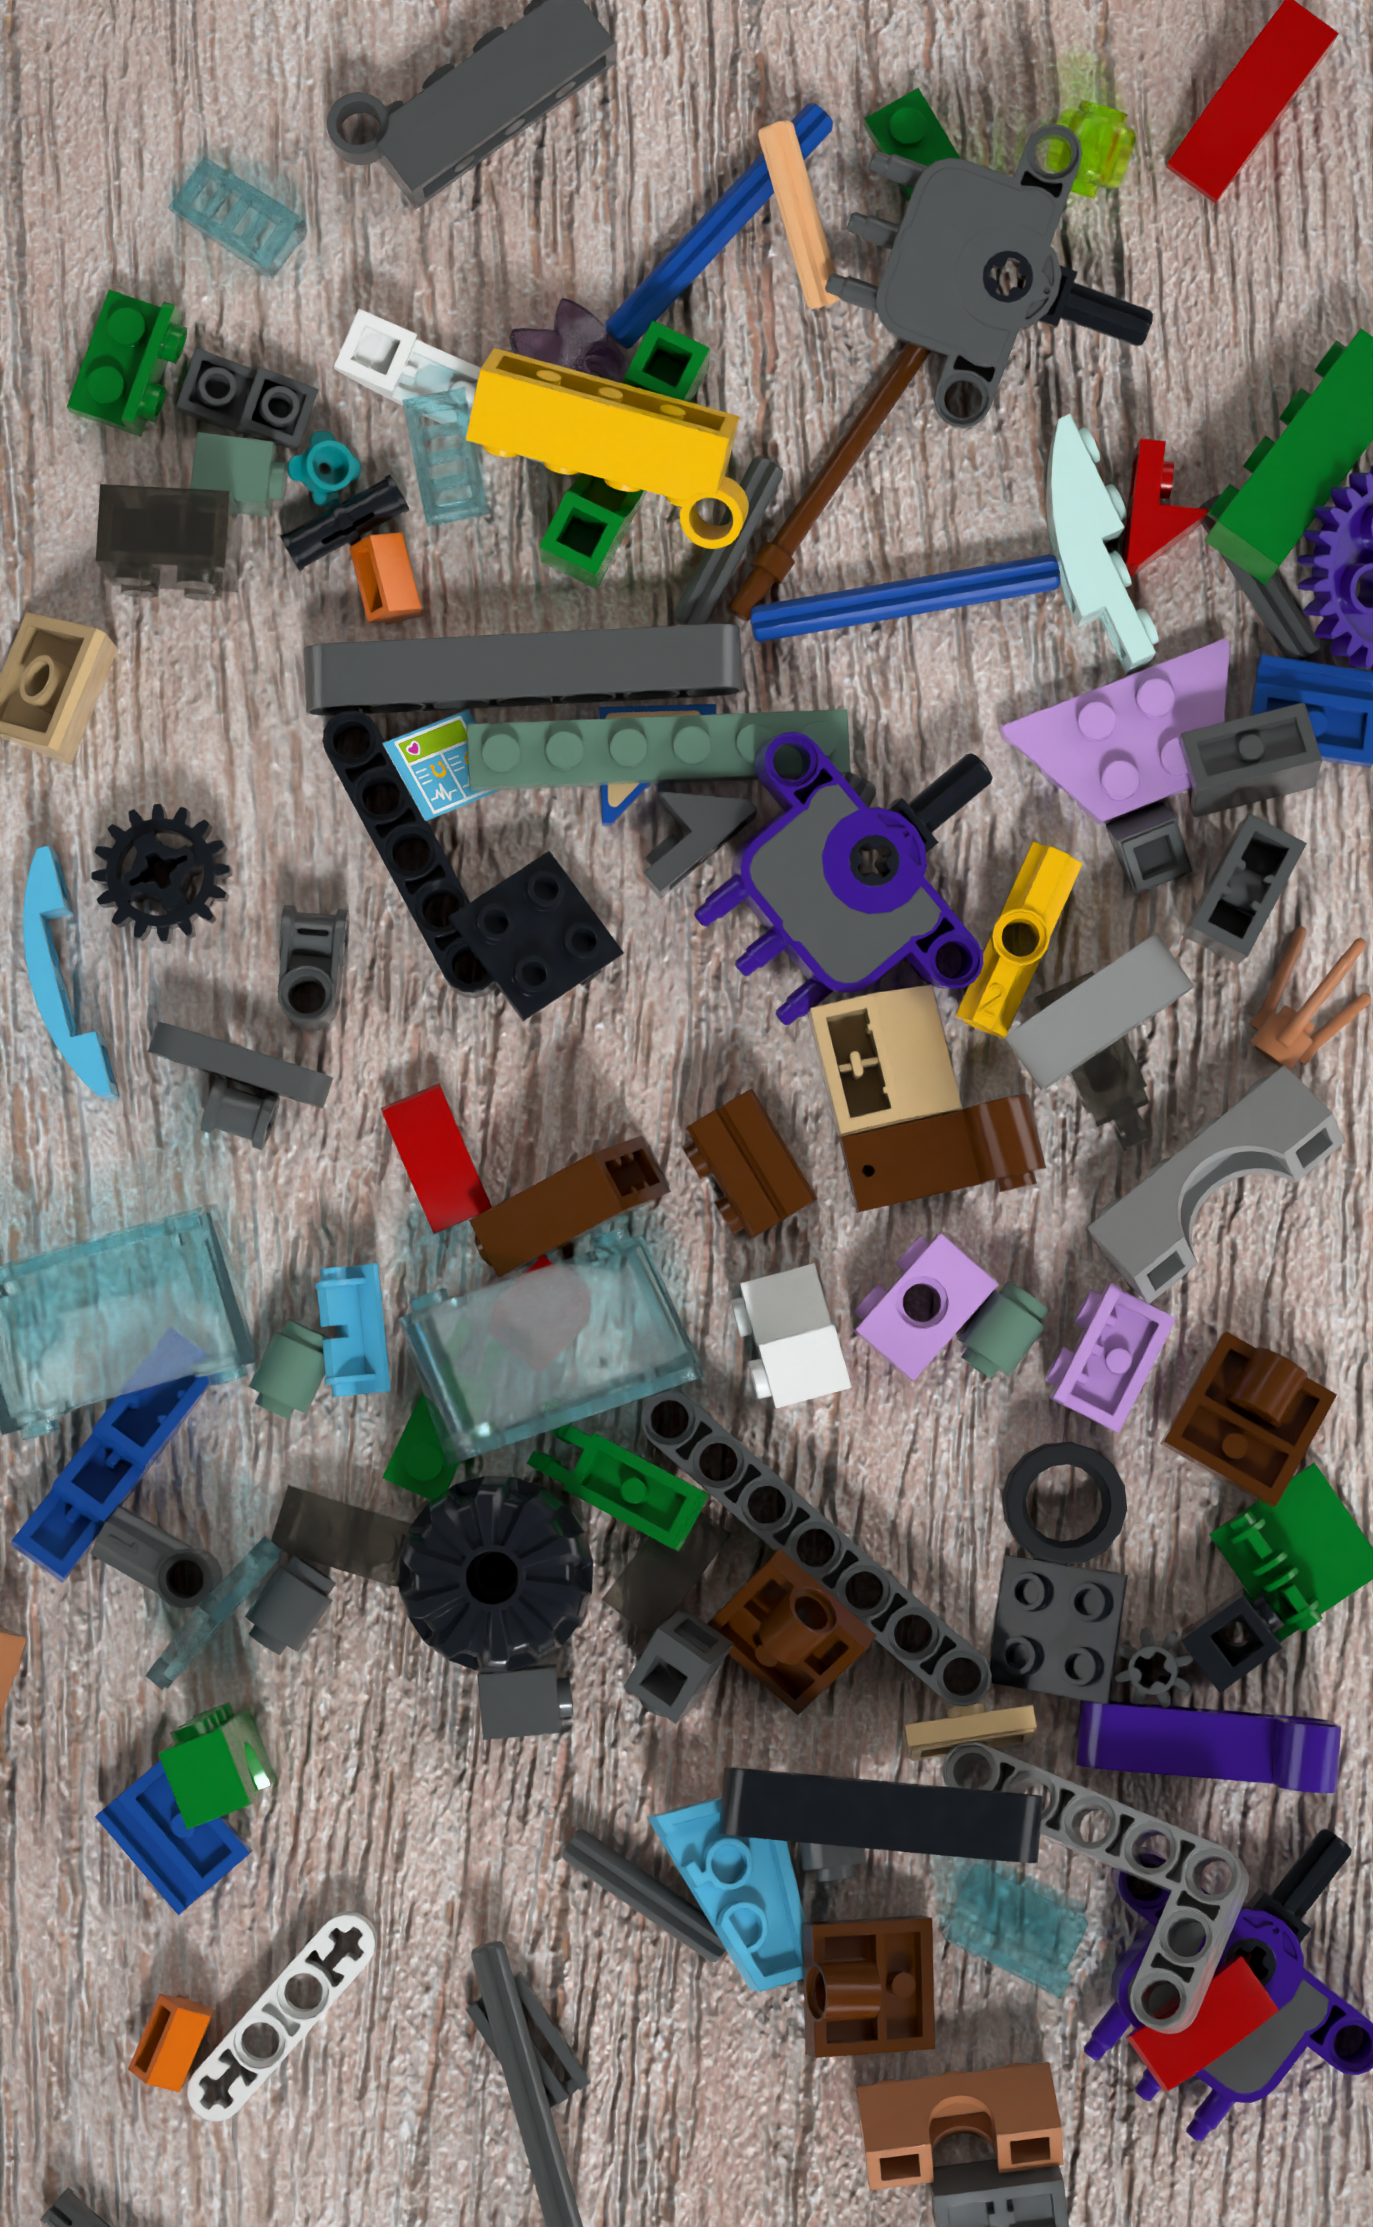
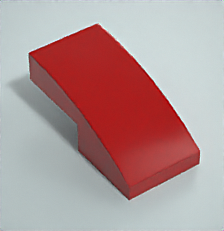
M440 1083L381 1107L382 1114L433 1234L478 1216L492 1208Z
M1237 1956L1230 1958L1215 1970L1199 2012L1188 2028L1180 2033L1165 2034L1157 2032L1142 2023L1126 2038L1165 2092L1178 2086L1219 2058L1265 2023L1279 2009L1244 1958ZM1180 1997L1171 1999L1153 2014L1154 2018L1161 2020L1174 2015L1179 2008Z

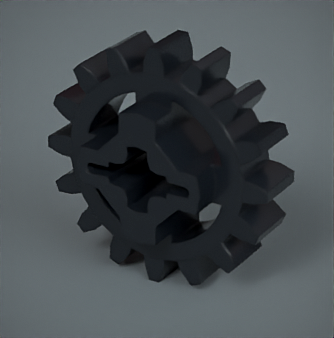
M154 804L152 819L146 821L135 809L129 811V821L132 827L123 831L120 827L111 824L107 829L116 840L113 847L96 846L95 853L107 862L106 869L92 872L91 879L95 883L108 885L109 889L97 898L98 904L102 908H110L116 905L119 907L112 918V922L120 929L128 925L132 920L135 921L134 937L138 940L144 941L150 934L151 929H157L160 941L163 944H170L173 929L179 927L190 939L196 937L193 921L201 917L204 921L213 924L217 919L208 908L211 901L228 902L230 897L227 892L217 886L219 879L233 876V869L229 865L216 863V858L228 850L222 840L206 843L205 840L210 835L213 827L205 819L197 823L193 828L189 827L191 813L184 807L179 808L173 820L168 819L165 808L161 804ZM169 833L179 835L189 840L193 845L189 847L185 845L174 849L163 845L157 834ZM135 846L138 853L132 869L121 875L124 859L130 849ZM161 860L170 868L177 866V869L169 874L172 884L166 888H161L155 881L148 882L149 879L156 875L153 865ZM204 870L201 889L196 898L190 903L187 893L192 879L202 874ZM151 899L162 903L168 915H150L136 909L131 904Z

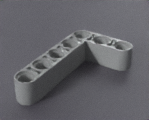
M967 1742L953 1748L945 1758L942 1769L944 1783L947 1787L965 1788L963 1782L964 1771L969 1764L981 1759L988 1760L991 1767V1776L986 1786L980 1790L1024 1794L1027 1789L1034 1785H1046L1050 1792V1802L1046 1810L1041 1813V1837L1171 1892L1132 1985L1130 2003L1137 2019L1157 2032L1174 2034L1188 2028L1199 2012L1248 1892V1872L1241 1860L1223 1846L984 1744ZM1104 1810L1108 1813L1110 1819L1109 1831L1104 1838L1097 1842H1085L1080 1832L1081 1821L1091 1811ZM1151 1836H1166L1171 1848L1169 1858L1158 1868H1145L1139 1856L1141 1846ZM1216 1861L1227 1862L1232 1873L1231 1882L1227 1889L1220 1894H1204L1199 1880L1205 1866ZM1186 1923H1201L1206 1933L1204 1947L1194 1956H1179L1174 1944L1177 1931ZM1168 1983L1175 1985L1181 1999L1178 2010L1167 2019L1160 2020L1154 2018L1149 2008L1150 1995L1160 1985Z

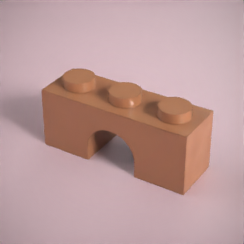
M1050 2062L1036 2064L1012 2063L997 2069L966 2073L950 2071L936 2077L905 2081L888 2079L877 2082L874 2085L856 2087L869 2191L934 2182L932 2154L941 2141L957 2134H972L987 2141L995 2152L999 2174L1064 2165L1062 2125Z

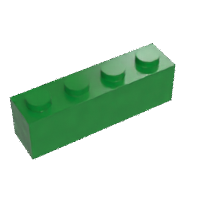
M1361 328L1347 347L1339 341H1335L1314 370L1315 373L1323 378L1312 394L1300 388L1278 418L1287 425V428L1276 442L1266 435L1243 465L1252 475L1240 490L1229 484L1207 513L1216 523L1204 541L1264 585L1267 584L1302 537L1304 530H1307L1316 518L1315 507L1324 506L1331 497L1330 489L1341 484L1373 440V337Z

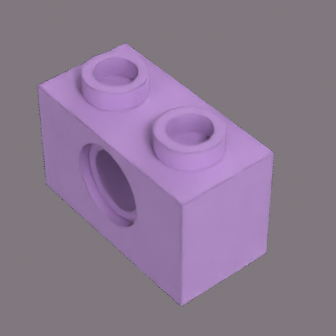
M942 1233L936 1235L930 1243L920 1235L895 1263L904 1273L887 1291L878 1283L853 1311L862 1319L853 1331L909 1381H914L999 1285ZM913 1285H925L932 1289L937 1296V1311L926 1322L915 1321L904 1311L903 1297L906 1291Z

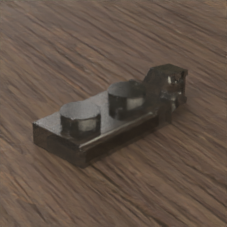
M1093 971L1035 997L1033 1001L1038 1011H1042L1095 975ZM1123 1036L1068 1075L1087 1115H1091L1096 1127L1110 1122L1123 1151H1126L1146 1142L1150 1138L1137 1110L1150 1102L1144 1090L1147 1084Z

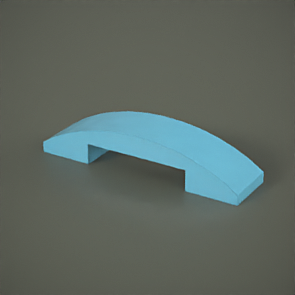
M49 845L36 848L29 869L23 906L25 960L36 1004L55 1045L80 1079L99 1097L105 1100L119 1098L105 1037L97 1031L81 1035L77 1034L49 920L73 915L59 854Z

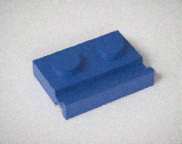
M1260 655L1257 660V674L1249 716L1304 702L1322 761L1370 768L1373 765V672Z
M158 1761L95 1816L178 1915L253 1851L224 1816L187 1830L161 1761Z

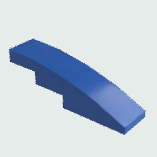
M171 1328L93 1427L90 1437L53 1482L52 1490L12 1539L11 1546L63 1583L93 1545L104 1524L114 1513L117 1506L124 1504L221 1371L222 1365Z

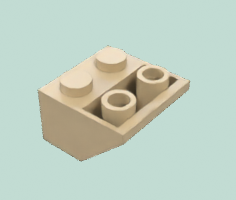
M932 984L877 992L810 1008L808 1018L837 1138L962 1108Z

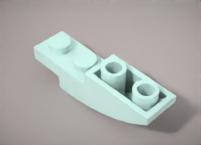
M1068 414L1058 419L1052 435L1047 463L1046 512L1051 552L1056 557L1059 565L1060 588L1076 629L1099 618L1125 674H1128L1150 663L1156 654L1152 645L1157 643L1159 639L1147 611L1144 608L1135 610L1125 589L1131 586V578L1122 557L1117 551L1108 553L1105 547L1118 541L1124 530L1121 522L1127 518L1124 502L1117 488L1112 483L1104 486L1094 465L1100 462V455L1091 433L1086 427L1077 429L1071 414Z

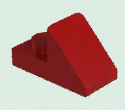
M1140 438L1133 453L1122 559L1130 577L1135 576L1200 526L1209 510L1159 504V499H1170L1174 477V462L1164 461L1166 441Z

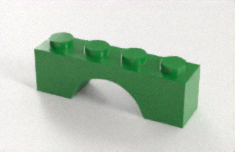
M652 320L624 376L623 384L692 402L709 369L710 348ZM581 473L576 482L566 491L539 545L541 562L598 590L647 491L642 489L636 492L617 490L607 485L603 478Z
M230 1702L199 1713L186 1721L185 1724L178 1726V1729L170 1732L173 1743L158 1753L187 1830L251 1805L257 1799L256 1791L270 1786L277 1779L250 1708L248 1707L233 1713Z

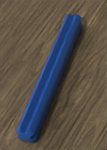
M812 102L808 103L791 121L794 124L804 160L826 138L833 127V120L827 112ZM763 152L606 321L605 330L617 344L625 349L631 348L648 330L652 320L656 321L774 194Z
M1048 554L757 605L750 611L751 630L754 639L763 642L1048 592L1059 587L1061 581L1060 570L1056 557Z

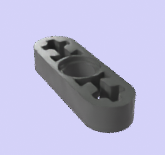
M157 1021L147 1051L153 1055L319 1108H324L333 1081V1077L159 1021Z

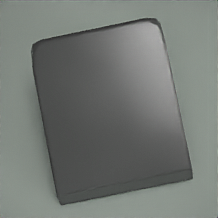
M1164 803L1153 804L1106 824L1110 841L1134 895L1193 872L1177 819Z

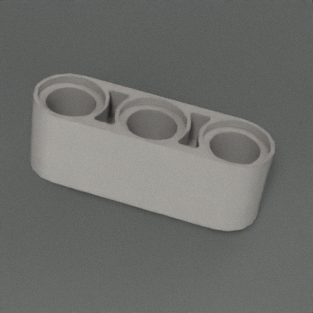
M1155 934L1010 1032L1005 1039L1042 1091L1190 991L1194 985L1160 936Z

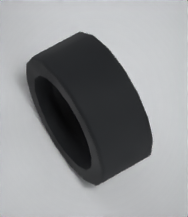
M1072 1442L1043 1444L1023 1455L1009 1472L1002 1494L1004 1521L1015 1541L1033 1556L1060 1565L1084 1563L1105 1552L1121 1533L1127 1512L1125 1485L1114 1465L1095 1449ZM1071 1465L1083 1469L1094 1478L1101 1491L1102 1509L1097 1523L1089 1533L1076 1540L1058 1541L1048 1538L1034 1527L1028 1516L1026 1498L1030 1485L1041 1472L1052 1466Z

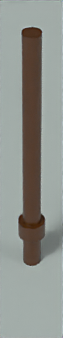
M906 343L771 543L764 541L751 559L752 571L727 606V609L736 617L747 622L750 619L751 609L760 604L773 583H782L795 564L792 555L931 351Z

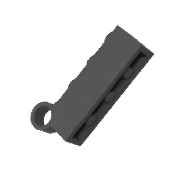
M532 0L524 9V17L507 30H504L503 27H496L486 33L474 45V54L456 67L449 63L438 68L424 81L422 85L424 90L407 103L403 104L399 100L385 107L378 98L363 92L349 93L339 98L332 105L327 117V130L332 147L341 159L350 164L368 165L380 159L381 164L414 208L418 209L616 64V44L583 0ZM357 113L369 114L380 123V129L376 137L362 145L348 143L339 135L342 123L349 116Z

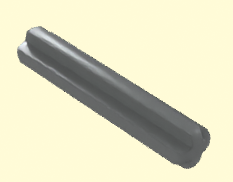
M759 456L752 459L739 484L746 493L749 503L748 515L738 537L731 544L718 549L706 548L673 611V620L679 625L707 624L783 478V469L769 459ZM729 507L726 509L718 526L726 525L733 521V515Z
M1221 494L1207 500L1199 508L1210 510ZM1207 515L1201 524L1209 534L1216 521ZM1220 553L1284 657L1304 661L1315 654L1320 648V642L1277 573L1275 572L1267 584L1264 585Z
M578 1829L574 1832L562 1851V1857L567 1863L708 1961L716 1962L722 1957L726 1949L702 1911L586 1830Z

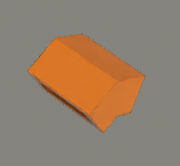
M402 532L369 535L349 547L368 623L384 622L385 625L424 616Z
M159 1993L128 2070L145 2084L180 2092L185 2085L215 2010L180 1995L175 1998Z

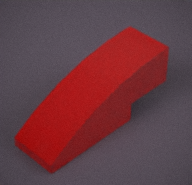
M1284 0L1168 161L1166 168L1216 204L1288 110L1294 97L1331 50L1339 33L1295 0Z

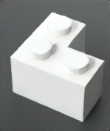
M815 1263L739 1284L742 1297L731 1300V1305L740 1337L752 1334L759 1359L749 1361L748 1367L757 1399L770 1396L772 1407L776 1409L852 1388L836 1328L830 1321Z

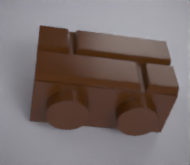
M753 1089L746 1091L686 1127V1132L691 1141L681 1147L698 1177L702 1179L711 1174L724 1196L715 1200L714 1204L732 1234L744 1229L751 1240L816 1202L817 1197Z

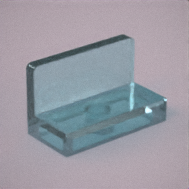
M974 1864L940 1932L943 1938L952 1944L1061 1999L1072 1977L1068 1966L1088 1928V1921L1083 1916L981 1864Z

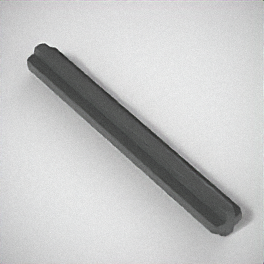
M501 1941L480 1945L472 1950L471 1958L546 2227H583L505 1945Z

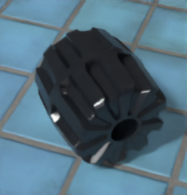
M482 1476L455 1484L429 1501L410 1525L400 1552L398 1587L407 1617L429 1647L447 1660L476 1671L508 1672L542 1661L561 1648L579 1626L592 1595L594 1561L586 1533L577 1518L565 1503L546 1488L518 1477ZM500 1552L512 1559L517 1567V1576L513 1584L506 1588H494L485 1582L481 1573V1565L487 1555Z

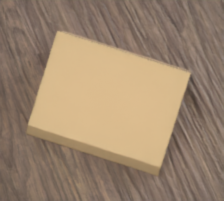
M26 612L0 674V738L71 765L118 651V648L109 636L94 627Z

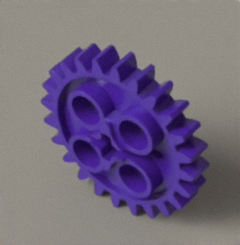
M1371 466L1370 473L1353 472L1349 474L1350 487H1332L1330 489V494L1336 507H1315L1314 512L1323 526L1321 530H1304L1303 536L1315 545L1313 554L1299 556L1297 560L1303 566L1312 568V576L1304 579L1297 585L1299 590L1314 591L1315 599L1304 608L1303 612L1304 615L1323 617L1314 634L1319 638L1334 639L1330 653L1333 655L1350 656L1349 665L1371 668V671H1373V466ZM1359 579L1360 591L1359 595L1356 596V583Z

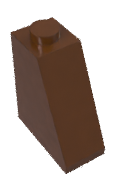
M641 1135L593 1152L469 1221L476 1233L475 1244L480 1256L488 1265L494 1268L499 1278L537 1261L542 1255L545 1257L671 1191Z

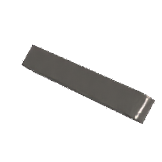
M697 624L340 642L310 645L303 649L306 713L321 716H335L348 710L359 711L363 714L714 697L732 695L743 691L740 627L733 624Z
M663 1391L655 1394L647 1401L642 1410L641 1424L643 1432L648 1439L774 1551L780 1548L875 1633L877 1635L874 1638L942 1699L952 1705L965 1707L976 1704L985 1697L991 1685L992 1674L989 1664L984 1657L689 1397L677 1391ZM667 1400L677 1401L682 1404L689 1416L688 1426L685 1431L674 1438H666L657 1434L651 1423V1414L655 1406ZM714 1443H723L731 1447L735 1452L737 1459L736 1468L726 1479L712 1480L701 1471L699 1459L702 1451L707 1446ZM762 1486L777 1488L783 1494L785 1501L781 1516L775 1521L768 1523L757 1521L750 1515L748 1510L750 1495L754 1490ZM814 1528L826 1531L833 1543L832 1553L829 1558L817 1565L803 1562L798 1557L796 1550L797 1541L800 1536L807 1530ZM862 1571L871 1572L880 1581V1596L871 1606L856 1607L847 1600L845 1594L846 1584L855 1573ZM911 1614L920 1615L928 1622V1639L925 1644L917 1649H903L895 1641V1626L904 1616ZM960 1657L971 1659L976 1664L978 1671L977 1680L974 1685L963 1692H953L947 1689L943 1681V1672L946 1665L953 1659Z

